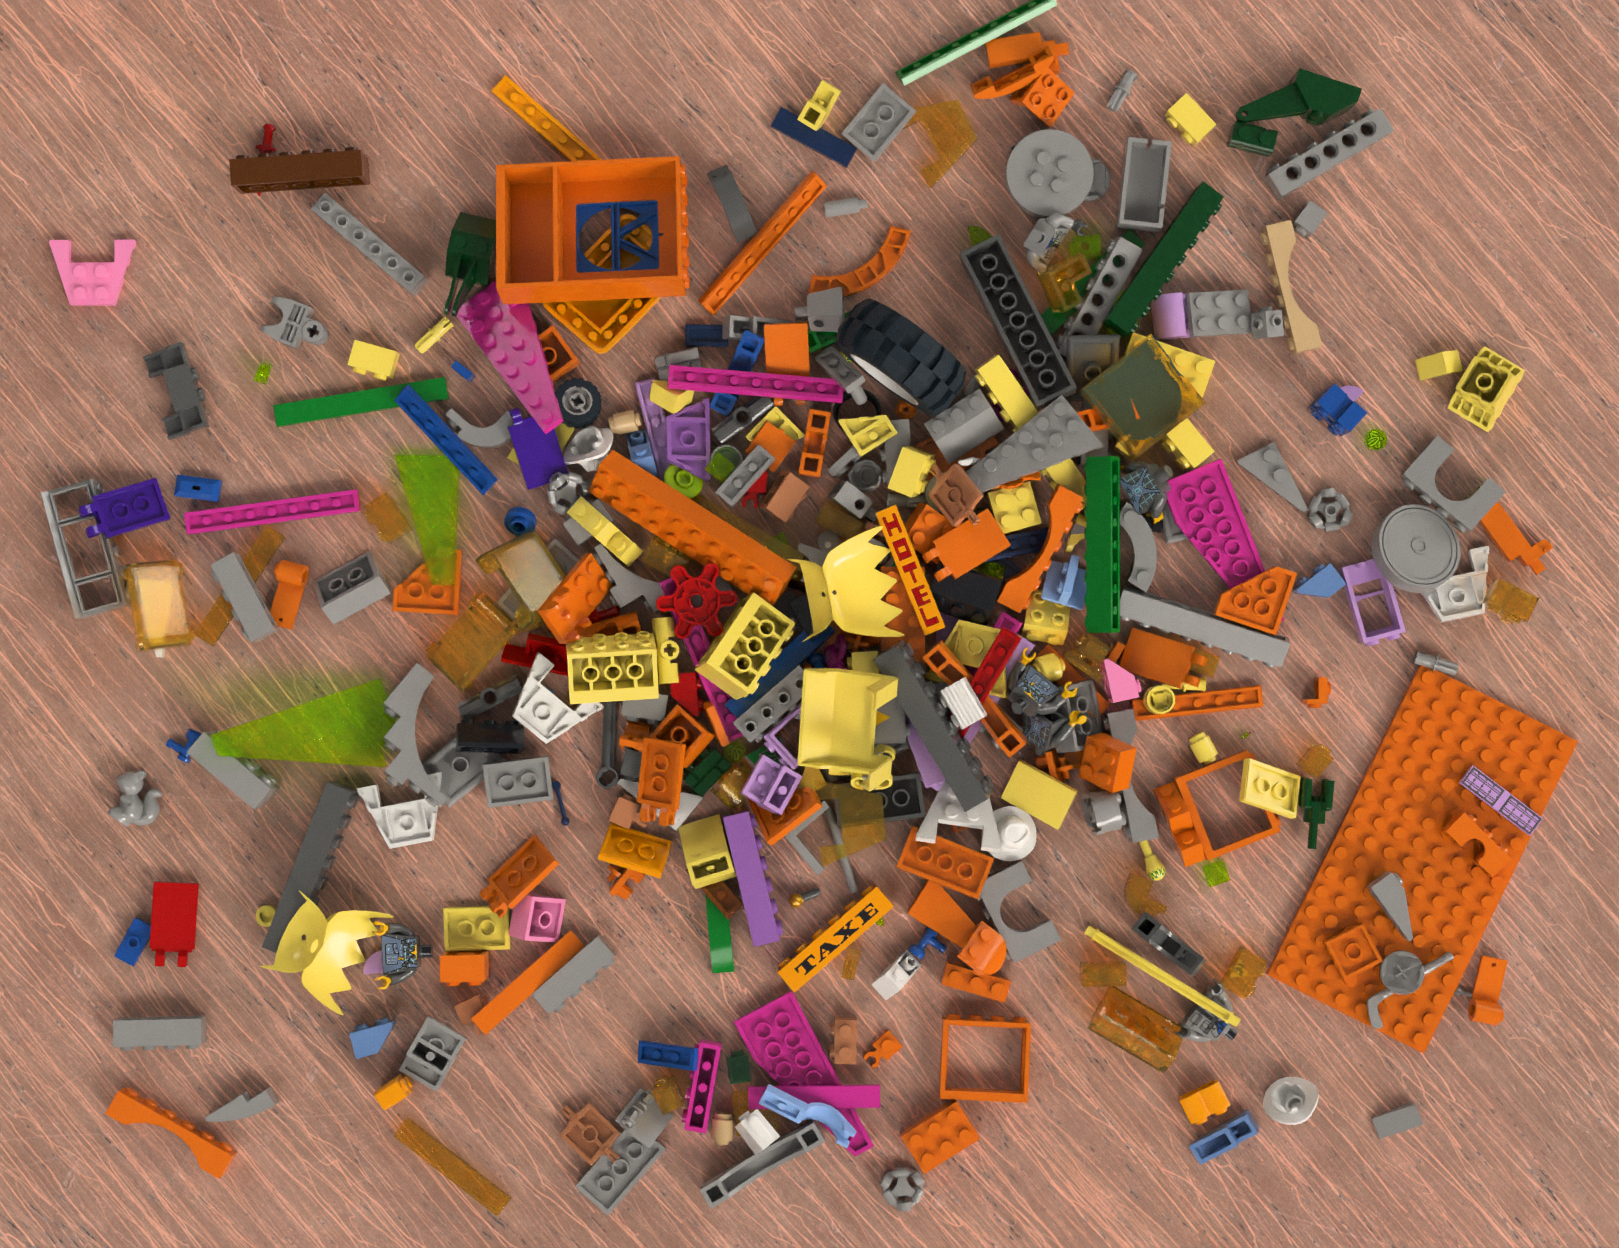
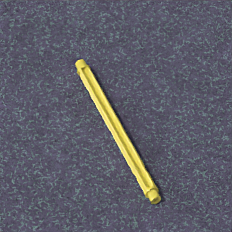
M1089 925L1084 934L1089 936L1092 941L1094 940L1224 1020L1226 1024L1229 1023L1234 1027H1237L1241 1019L1235 1016L1234 1012H1230L1100 932L1098 928L1096 930Z

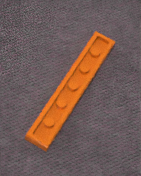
M1261 685L1175 694V704L1165 714L1149 712L1144 707L1143 698L1130 700L1135 721L1263 707Z
M570 930L474 1015L471 1020L485 1035L488 1034L581 951L585 945Z

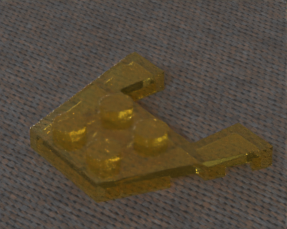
M958 100L930 104L923 107H913L917 112L903 128L905 129L921 121L940 157V160L920 170L929 188H932L978 140Z
M814 780L815 791L819 800L839 798L843 844L820 846L822 866H827L830 863L886 840L882 795L821 780Z

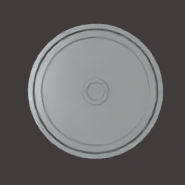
M1054 129L1036 131L1024 137L1011 152L1005 171L1006 187L1013 202L1022 211L1033 217L1047 218L1054 213L1066 216L1075 211L1087 197L1093 182V163L1085 146L1071 134Z
M1416 504L1399 507L1384 517L1374 531L1372 554L1376 566L1381 574L1399 589L1412 593L1431 591L1449 580L1459 565L1461 551L1458 536L1450 522L1430 507Z

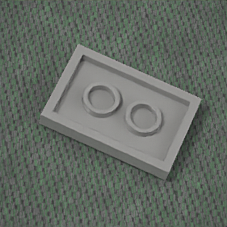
M882 83L841 134L871 160L876 162L917 111Z
M1248 290L1185 294L1190 337L1253 333Z
M548 756L483 764L488 808L553 800Z

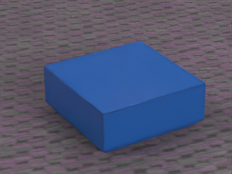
M458 361L452 364V369L468 382H472L476 377Z

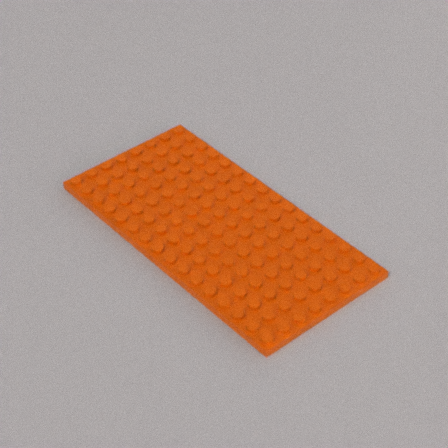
M1419 665L1266 974L1372 1027L1369 1022L1366 1001L1369 996L1386 988L1380 978L1382 962L1343 981L1323 943L1324 940L1362 921L1382 960L1393 952L1408 951L1415 954L1424 966L1450 951L1454 959L1425 975L1421 987L1414 993L1408 995H1397L1394 993L1382 1000L1377 1007L1383 1027L1376 1030L1425 1053L1531 836L1525 834L1458 782L1470 766L1473 765L1539 816H1542L1578 741L1437 670L1432 671L1430 668ZM1458 811L1472 814L1477 819L1476 824L1481 829L1483 827L1486 828L1493 835L1491 839L1496 844L1501 843L1509 851L1507 855L1511 860L1494 878L1487 876L1472 862L1479 852V845L1475 839L1468 840L1462 847L1456 846L1441 831ZM1386 871L1393 874L1396 872L1403 881L1401 886L1406 894L1413 935L1411 941H1407L1402 937L1366 887V885Z

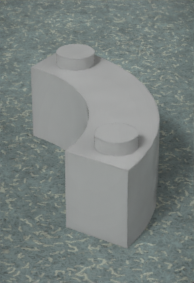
M1125 501L1120 508V525L1126 531L1133 549L1132 566L1126 580L1147 592L1156 569V544L1152 531L1141 514L1138 515L1135 508Z

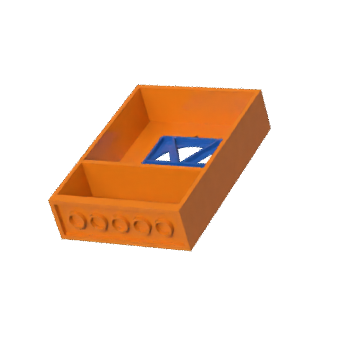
M680 156L496 165V289L503 305L686 296V288H690V276L688 275L690 260L687 252V247H689V234H687L689 218L686 209L688 206V193H686L688 176L685 164H681ZM611 208L612 269H605L594 265L583 255L579 245V236L582 227L590 217L602 210ZM620 208L630 209L640 214L639 218L620 228ZM645 223H649L653 236L649 251L622 239V237ZM620 248L640 257L641 260L635 265L622 269L620 264Z

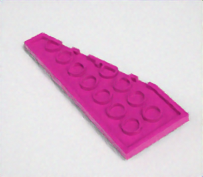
M495 280L463 304L457 313V317L543 432L547 434L563 422V417L554 393L553 382L548 372L549 368L538 337L531 306L529 303L503 305L496 289Z
M1217 459L1167 480L1171 490L1167 493L1166 502L1175 524L1229 589L1265 571L1222 459Z
M792 990L734 1021L754 1061L781 1086L842 1085ZM835 1108L856 1130L854 1138L849 1136L848 1140L850 1143L846 1149L855 1157L874 1147L855 1108ZM819 1121V1123L835 1137L832 1130L827 1125Z

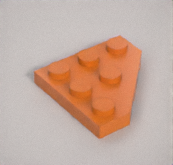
M439 549L431 558L419 566L405 581L393 590L392 611L459 615L463 550Z
M1274 566L1221 593L1213 615L1276 635L1297 573Z
M810 787L796 788L782 815L767 811L756 805V802L747 798L765 840L771 846L823 807L816 791Z

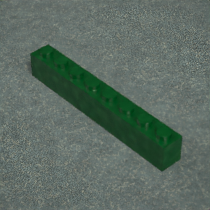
M1204 181L1195 188L1102 321L1104 325L1116 334H1120L1122 338L1127 334L1132 335L1139 326L1136 322L1140 316L1144 318L1151 309L1149 304L1152 299L1156 301L1163 292L1161 286L1164 282L1168 283L1175 274L1173 272L1175 266H1180L1187 257L1184 253L1188 248L1191 250L1199 240L1196 237L1200 231L1203 233L1210 224V221H1208L1210 216H1215L1221 209L1222 205L1220 202L1224 196Z

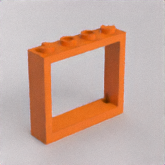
M1242 750L1172 778L1190 812L1193 828L1202 843L1207 861L1281 832L1279 826L1282 824L1278 814L1264 810L1270 828L1213 850L1186 784L1189 780L1242 759L1250 758L1256 760L1254 754L1249 753V750Z
M949 1013L947 1017H942L939 1098L1028 1103L1030 1021H1026V1017L1014 1016L1013 1020H1004V1016L992 1015L991 1019H982V1015L970 1014L969 1018H960V1014ZM949 1025L1022 1028L1020 1090L946 1087Z

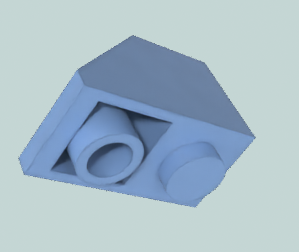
M647 429L626 434L631 461L650 474L658 476Z
M1321 563L1312 570L1314 574L1308 579L1304 576L1295 583L1296 588L1292 591L1298 595L1328 598L1345 586L1346 582L1331 563L1326 565Z
M388 1017L376 1020V1025L368 1026L367 1023L355 1026V1030L349 1033L355 1058L358 1059L377 1054L396 1025L395 1019L389 1021Z

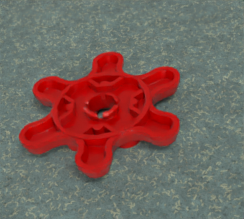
M706 564L702 573L697 577L688 575L686 569L680 565L674 566L671 569L670 576L676 583V590L671 595L658 597L656 607L662 612L673 611L678 615V623L674 629L676 637L680 639L687 638L692 628L696 625L704 626L712 636H719L722 633L723 625L719 621L717 613L722 607L734 606L738 597L732 590L720 591L716 588L715 580L719 575V568L716 564ZM698 594L702 598V603L698 607H693L690 598Z

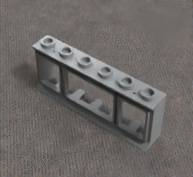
M92 478L51 491L40 492L75 619H85L131 606V600L133 599L132 591L126 585L127 572L125 567L121 566L119 558L122 555L119 546L115 545L114 537L106 539L104 533L99 535L109 570L78 579L74 572L62 527L95 517L94 514L83 518L80 515L60 520L54 497L86 488L90 503H93L92 496L104 493L102 484L98 483V480ZM111 577L117 602L85 610L79 585Z

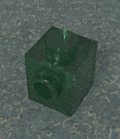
M743 1050L730 1051L731 1054L726 1057L729 1084L751 1082L749 1052L744 1053Z

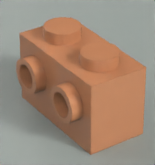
M782 470L759 504V507L778 521L786 523L787 520L794 516L795 508L799 502H802L807 496V490L810 486L791 472Z
M834 1016V1023H830V1036H834V1045H830V1058H834V1064H856L857 1019L856 1017Z

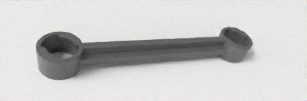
M617 701L604 702L602 768L598 771L596 780L599 786L605 789L614 787L619 781V774L615 769ZM612 770L616 778H614L612 783L604 785L600 780L602 773Z

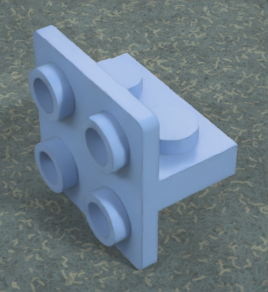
M1071 555L1069 561H1064V563L1052 560L1046 572L1041 599L1078 610L1083 609L1084 598L1087 593V584L1085 583L1084 576L1087 570L1078 568L1079 556Z

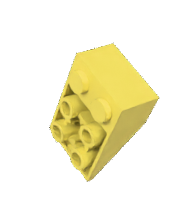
M720 814L680 826L678 830L686 865L695 889L737 876Z

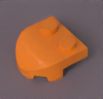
M981 921L957 957L972 968L971 972L978 976L992 975L1004 963L1006 943L999 933Z

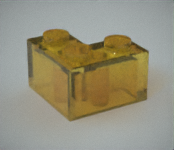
M1075 253L1064 257L1036 274L1052 311L1066 312L1082 303L1074 282L1092 272L1084 254Z
M1499 578L1493 580L1483 603L1488 605V610L1502 616V621L1513 625V623L1528 622L1539 598Z

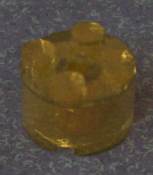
M742 760L738 761L740 765L738 768L733 765L718 780L717 784L719 786L717 789L714 787L711 789V792L729 810L734 808L737 811L745 803L744 798L746 796L740 794L752 770Z

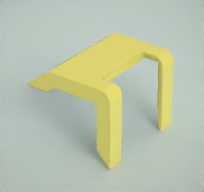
M804 668L797 765L868 774V778L860 783V787L869 792L891 777L892 758L874 754L877 709L897 696L898 678L839 668Z

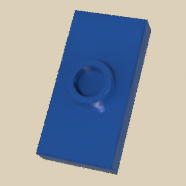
M135 917L114 956L131 966H135L150 939L151 924Z

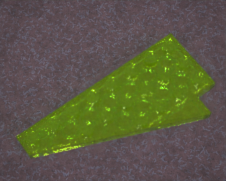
M378 678L211 734L210 737L216 754L220 757L384 768L387 767V763L381 749L386 743L383 739L396 722L395 719L384 712L383 703L387 697L381 679Z

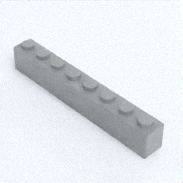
M1122 585L1120 591V619L1125 621L1132 619L1138 621L1139 625L1147 628L1154 626L1165 634L1173 632L1179 634L1180 638L1187 641H1192V639L1201 641L1200 644L1209 648L1216 646L1227 654H1234L1235 652L1241 654L1244 659L1249 661L1260 660L1263 661L1264 665L1275 668V666L1282 667L1290 646L1288 637L1278 634L1272 635L1213 615V613Z

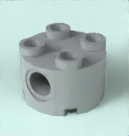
M1104 789L1094 793L1083 794L1082 798L1086 799V802H1082L1084 817L1088 828L1093 827L1094 829L1091 831L1093 836L1109 831H1118L1123 825H1126L1125 815L1120 811L1119 807L1121 803L1119 792L1111 793Z

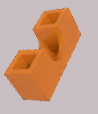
M809 409L798 476L820 479L831 412Z
M637 611L597 622L587 628L577 630L578 634L583 637H592L595 634L613 636L621 632L629 635L643 631Z
M1458 811L1441 831L1456 846L1462 847L1468 840L1475 839L1479 845V852L1472 862L1487 876L1494 878L1511 860L1507 855L1509 851L1501 843L1496 844L1491 839L1493 835L1486 828L1483 827L1481 829L1476 824L1477 819L1472 814Z
M950 961L945 962L940 980L942 985L1005 1003L1011 983L1009 978L995 974L978 976L971 972L972 969L967 966Z

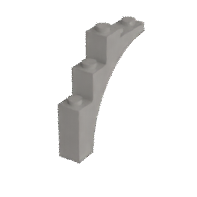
M602 543L594 547L596 553L593 554L600 565L604 563L608 570L605 574L610 583H616V586L609 589L612 593L609 595V598L615 607L619 605L620 608H624L644 596L646 599L643 600V603L649 612L651 610L654 613L660 611L656 607V600L664 594L659 583L639 577L625 569L612 557ZM718 575L715 580L716 588L720 591L732 590L728 581ZM696 594L690 598L694 607L701 605L702 598L700 595Z
M416 663L383 703L384 712L393 719L395 717L398 718V721L384 736L383 740L386 742L384 745L393 753L399 752L397 757L384 771V775L386 776L385 780L394 787L396 785L402 787L406 781L409 782L408 787L417 794L421 792L426 796L425 800L433 807L438 805L441 808L448 798L435 787L426 774L420 761L415 741V720L418 706L434 676L420 664Z

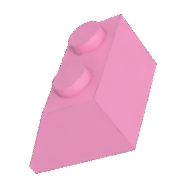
M1109 659L1099 660L1109 703L1139 697L1138 693L1141 692L1139 679H1135L1133 674Z
M529 893L513 908L508 935L528 941L558 942L566 899Z

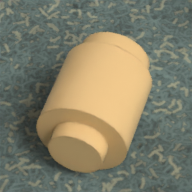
M634 409L613 414V417L608 418L613 434L622 435L639 431V426L642 425L640 414L635 413Z
M714 1112L711 1125V1140H715V1144L727 1145L728 1141L733 1140L734 1119L732 1118V1113Z

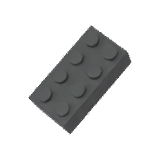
M919 772L894 775L890 787L870 792L851 786V781L832 784L838 828L926 817Z

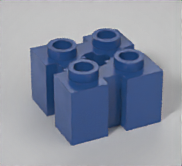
M1335 383L1327 387L1309 406V409L1312 411L1311 415L1318 421L1323 419L1327 422V429L1333 435H1339L1340 437L1351 432L1367 414L1360 405L1352 401Z

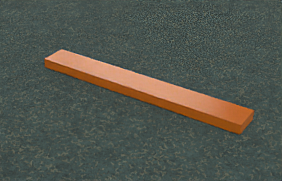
M811 171L698 300L711 315L714 316L825 190L827 185L815 172Z

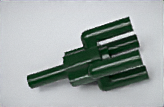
M1301 777L1298 805L1304 809L1303 822L1309 823L1308 849H1316L1318 824H1325L1326 811H1331L1333 807L1335 781L1330 779H1322L1321 797L1311 796L1313 779Z

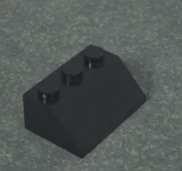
M940 560L935 573L944 568ZM970 570L954 580L952 575H949L938 582L934 576L930 590L939 612L987 626L1002 579Z
M463 719L461 723L456 725L455 752L521 754L524 750V725H518L519 722L506 721L505 724H497V721L484 720L483 724L475 723V720Z

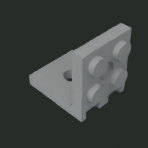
M824 798L820 801L823 806L785 835L817 875L824 870V866L797 834L830 807Z

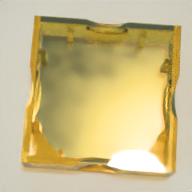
M1152 334L1148 335L1079 391L1133 460L1206 403L1188 379L1175 368L1171 358Z

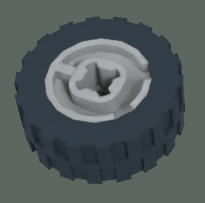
M572 378L558 386L555 396L563 417L562 424L564 423L567 427H574V429L585 428L598 418L601 410V395L592 382L586 381L583 378Z

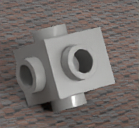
M1272 307L1259 308L1258 313H1251L1253 340L1284 336L1282 310L1273 311Z

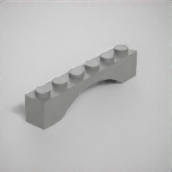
M1133 709L1106 713L1105 719H1102L1104 731H1108L1110 736L1131 745L1137 732ZM1130 782L1129 789L1118 791L1123 804H1120V811L1124 813L1127 825L1124 826L1126 839L1130 838V842L1135 843L1159 838L1155 816L1138 800Z
M810 1120L777 1139L757 1155L752 1154L704 1182L700 1185V1191L710 1209H712L772 1169L824 1143L825 1136L816 1121Z

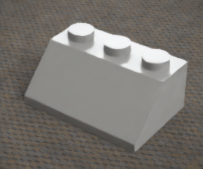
M980 388L924 423L948 464L1004 430Z
M370 551L312 582L320 606L333 625L391 593L387 581Z
M1093 679L1073 682L1067 688L1070 692L1078 688L1077 694L1071 698L1067 697L1065 699L1066 702L1057 712L1067 718V723L1070 721L1069 715L1072 711H1081L1077 716V720L1082 715L1086 716L1087 720L1084 724H1076L1073 727L1074 731L1056 748L1057 753L1083 750L1087 736L1103 733ZM1065 684L1056 686L1061 690L1060 695L1064 692Z

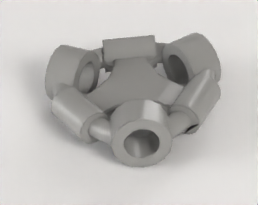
M557 472L549 479L550 488L547 489L548 501L553 505V510L559 514L566 515L567 511L581 496L586 499L588 495H591L589 492V482L582 479L581 475L572 472L567 474ZM577 484H579L581 496L576 495L575 489ZM566 499L570 502V504L568 506L567 504L560 502L558 500Z
M1335 488L1322 489L1316 497L1313 496L1308 508L1310 510L1308 520L1315 529H1324L1325 532L1338 531L1340 527L1349 524L1353 513L1350 511V503L1343 493L1339 494L1335 491ZM1335 497V501L1332 503L1322 502V498ZM1339 509H1344L1339 522L1336 521ZM1320 511L1326 519L1324 524L1316 512Z
M895 1167V1170L885 1172L881 1180L882 1195L889 1205L897 1208V1211H910L915 1203H919L924 1193L923 1184L925 1180L918 1170H911L908 1167ZM911 1175L917 1187H912L908 1183L907 1177ZM895 1176L898 1179L897 1183L893 1189H889L893 1177ZM900 1196H909L911 1201H897V1198Z

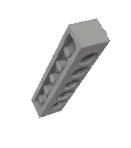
M1381 108L1373 111V109L1368 110L1361 115L1362 119L1356 123L1354 120H1351L1342 126L1344 130L1336 133V131L1329 133L1324 137L1325 141L1318 144L1316 141L1305 148V153L1299 155L1297 152L1287 158L1288 163L1283 166L1277 164L1270 168L1265 180L1277 200L1390 135L1394 130ZM1361 126L1367 127L1370 134L1364 135L1361 132ZM1342 137L1349 138L1351 146L1344 145ZM1329 148L1332 151V157L1325 156L1323 149ZM1305 159L1312 160L1314 168H1308L1305 165ZM1286 170H1292L1295 173V179L1288 178Z
M326 193L311 208L316 215L414 297L429 281L422 273Z
M1116 237L1114 240L1111 239L1105 249L1108 251L1104 259L1101 258L1095 267L1097 272L1094 278L1091 277L1086 283L1085 289L1087 291L1083 297L1077 300L1074 306L1076 309L1074 315L1068 317L1064 324L1066 329L1063 335H1059L1055 341V345L1062 358L1066 360L1067 336H1071L1074 332L1078 335H1097L1103 324L1102 321L1109 313L1143 249L1122 237ZM1115 256H1118L1121 260L1118 268L1113 265V258ZM1104 275L1110 278V285L1108 287L1102 283ZM1094 294H1097L1100 297V303L1098 306H1095L1092 303V297ZM1084 313L1088 314L1090 318L1087 325H1084L1081 321Z

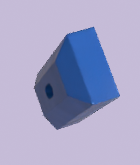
M177 475L174 496L219 502L222 481ZM200 486V490H194L193 487Z

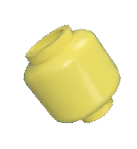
M1054 653L1035 658L1034 663L1031 665L1050 682L1060 680L1063 671H1065L1063 659H1059Z

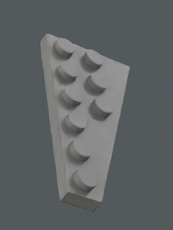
M1061 395L965 473L983 493L1001 484L1017 480L1025 475L1033 474L1104 446L1063 395Z

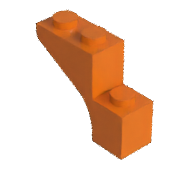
M1174 782L1153 789L1184 866L1188 867L1206 860L1202 843L1193 828L1190 812Z

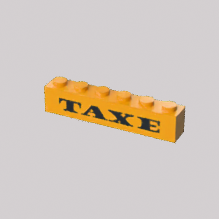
M869 885L861 892L863 897L857 902L854 899L844 907L846 911L841 916L838 914L833 916L828 921L829 926L826 929H818L811 936L813 938L811 942L807 945L802 943L795 949L796 955L791 959L786 957L778 964L780 968L777 970V973L794 993L894 907L877 885L873 888Z

